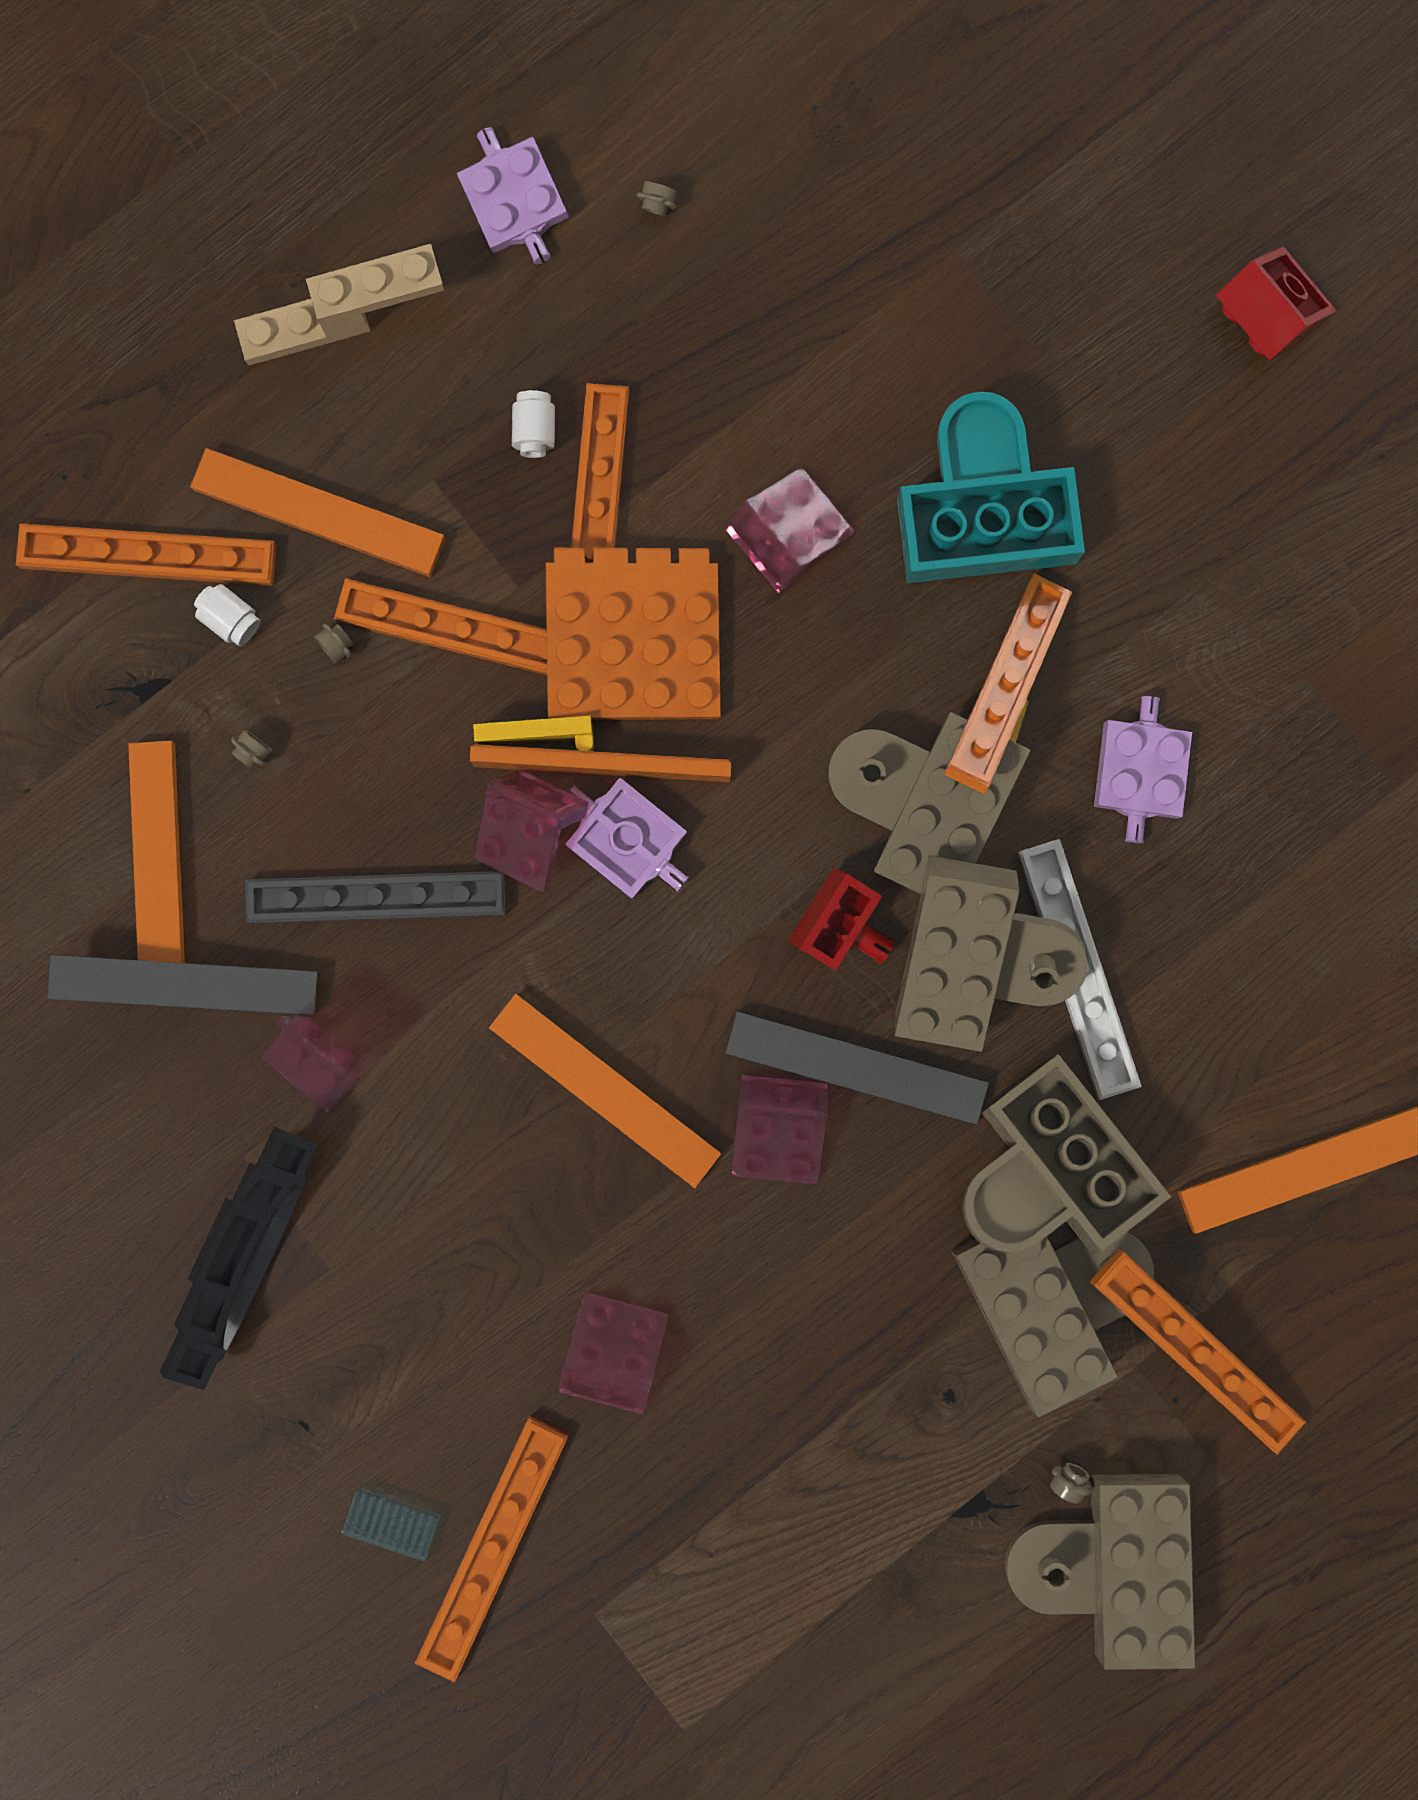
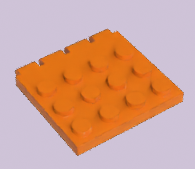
M554 547V563H546L548 719L591 716V720L719 719L721 717L718 563H709V548H678V563H671L670 548H636L635 563H628V548L593 547V563H585L584 547Z

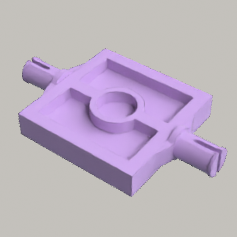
M485 128L491 144H488L482 130L477 134V138L486 157L479 163L458 172L457 175L492 252L497 253L511 245L526 243L534 264H542L536 248H539L545 262L550 259V254L541 235L550 226L569 218V215L533 136L510 148L501 149L493 128Z
M1152 696L1141 697L1139 721L1126 723L1107 720L1103 724L1094 807L1116 810L1124 816H1128L1125 842H1144L1146 818L1161 816L1178 819L1183 817L1192 732L1168 729L1158 724L1157 715L1160 698H1152Z
M621 778L617 780L607 794L596 799L595 802L578 789L576 785L571 788V793L579 798L582 803L569 793H567L564 800L581 812L583 816L579 828L565 844L568 848L632 900L647 882L657 876L661 877L676 889L677 892L683 887L670 874L674 875L683 884L687 882L689 877L673 866L670 860L673 850L687 834L685 829Z

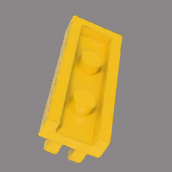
M591 716L473 724L474 742L477 745L509 746L575 741L578 751H594V728Z

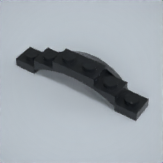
M274 1126L257 1164L249 1162L233 1199L225 1198L188 1277L192 1287L174 1323L178 1333L159 1371L165 1379L205 1390L216 1364L224 1358L244 1319L289 1223L307 1179L306 1170L318 1147L313 1141Z

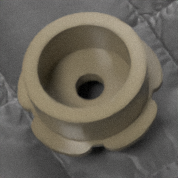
M645 181L642 193H637L636 195L638 199L643 201V210L657 215L666 216L668 209L673 210L677 208V205L674 203L677 191L661 184Z
M325 623L322 624L323 630L315 635L314 638L335 664L344 657L351 658L348 648L353 645V642L338 624L333 628H330Z
M245 729L238 738H231V742L236 746L232 754L250 768H253L256 763L261 766L266 765L267 761L265 759L272 750L261 739Z
M1066 1463L1062 1468L1055 1466L1052 1469L1054 1477L1050 1487L1059 1497L1068 1502L1080 1504L1085 1496L1090 1495L1093 1489L1088 1481L1090 1475L1082 1467L1074 1463Z

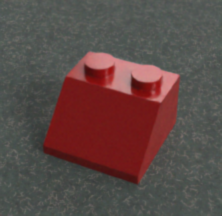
M1284 246L1253 259L1215 295L1222 303L1221 308L1226 317L1243 328L1249 336L1248 341L1251 347L1261 356H1266L1269 361L1288 351L1337 312Z

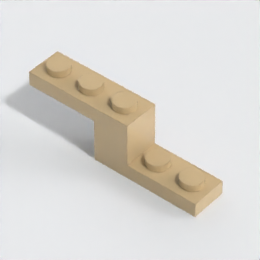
M431 244L307 278L306 282L311 299L234 320L244 359L248 366L370 332L365 315L366 312L444 291L433 248Z

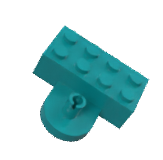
M974 392L954 401L945 411L937 433L942 482L901 486L898 494L897 507L907 583L1076 565L1085 553L1074 467L1031 472L1024 421L1017 408L1004 397L990 392Z

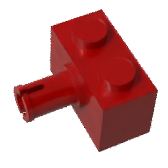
M832 868L788 939V942L835 971L851 946L872 957L876 962L882 963L889 955L875 947V943L892 951L895 941L866 924L882 895L847 873Z

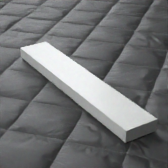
M1060 839L1018 852L1017 856L1037 917L1056 920L1069 926L1080 937L1085 948L1087 957L1085 979L1077 992L1065 1000L1097 1099L1102 1100L1142 1087Z

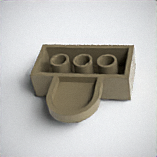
M952 712L948 713L930 752L886 731L869 729L856 732L844 739L835 749L829 764V782L838 801L850 811L892 830L874 867V872L920 894L929 855L976 864L1031 751L1009 740L985 794L951 779L943 774L967 722V719Z
M929 855L895 1012V1036L982 1052L994 999L1032 1006H1051L1067 1000L1077 992L1087 972V957L1080 937L1073 929L1062 922L1014 913L1019 895L1017 871Z
M1058 1054L982 1112L1009 1149L977 1173L970 1181L963 1198V1215L971 1234L981 1244L998 1252L1014 1253L1029 1249L1064 1222H1067L1091 1254L1104 1251L1170 1199L1171 1196Z
M1128 1232L1104 1251L1091 1254L1079 1237L1053 1249L1047 1236L1033 1247L1014 1253H1003L989 1249L977 1239L951 1251L1029 1408L1038 1418L1118 1378L1095 1330L1125 1316V1314L1089 1281L1118 1249L1124 1251L1154 1279V1266L1147 1248L1139 1239Z
M1179 1474L1090 1475V1483L1093 1487L1091 1491V1520L1037 1521L1025 1526L1013 1537L1005 1555V1573L1016 1597L1028 1608L1043 1614H1094L1095 1655L1104 1670L1195 1669L1190 1484Z

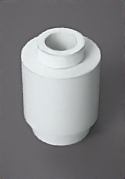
M534 390L519 392L517 394V402L512 405V447L520 450L521 456L528 458L546 456V451L552 450L555 447V406L551 403V395L546 392Z
M223 584L215 588L211 586L206 587L195 600L194 606L197 608L195 617L227 643L234 642L239 647L245 645L253 637L261 624V620L255 616V610Z

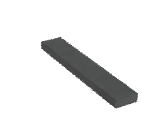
M504 871L245 880L246 923L248 924L507 915L506 874Z
M50 955L47 999L315 1015L318 971Z
M740 1012L736 1013L725 1052L728 1055L978 1125L989 1084L985 1081Z

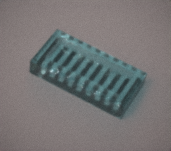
M357 1488L341 1534L425 1562L441 1516Z

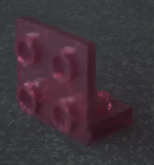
M798 469L746 500L725 528L778 593L790 587L808 564L849 539L854 533L853 528L803 469Z
M520 769L494 779L488 783L475 858L542 892L549 888L560 830L586 818L589 802Z
M298 1015L294 1017L279 1016L274 1023L282 1029V1032L260 1058L325 1112H331L363 1073L354 1065L358 1058L343 1045L338 1043L335 1046L322 1039L321 1036L325 1031L307 1016L303 1018Z
M741 1075L732 1175L746 1178L817 1184L827 1119L828 1083Z
M585 1293L563 1366L558 1392L643 1414L668 1315L648 1308Z

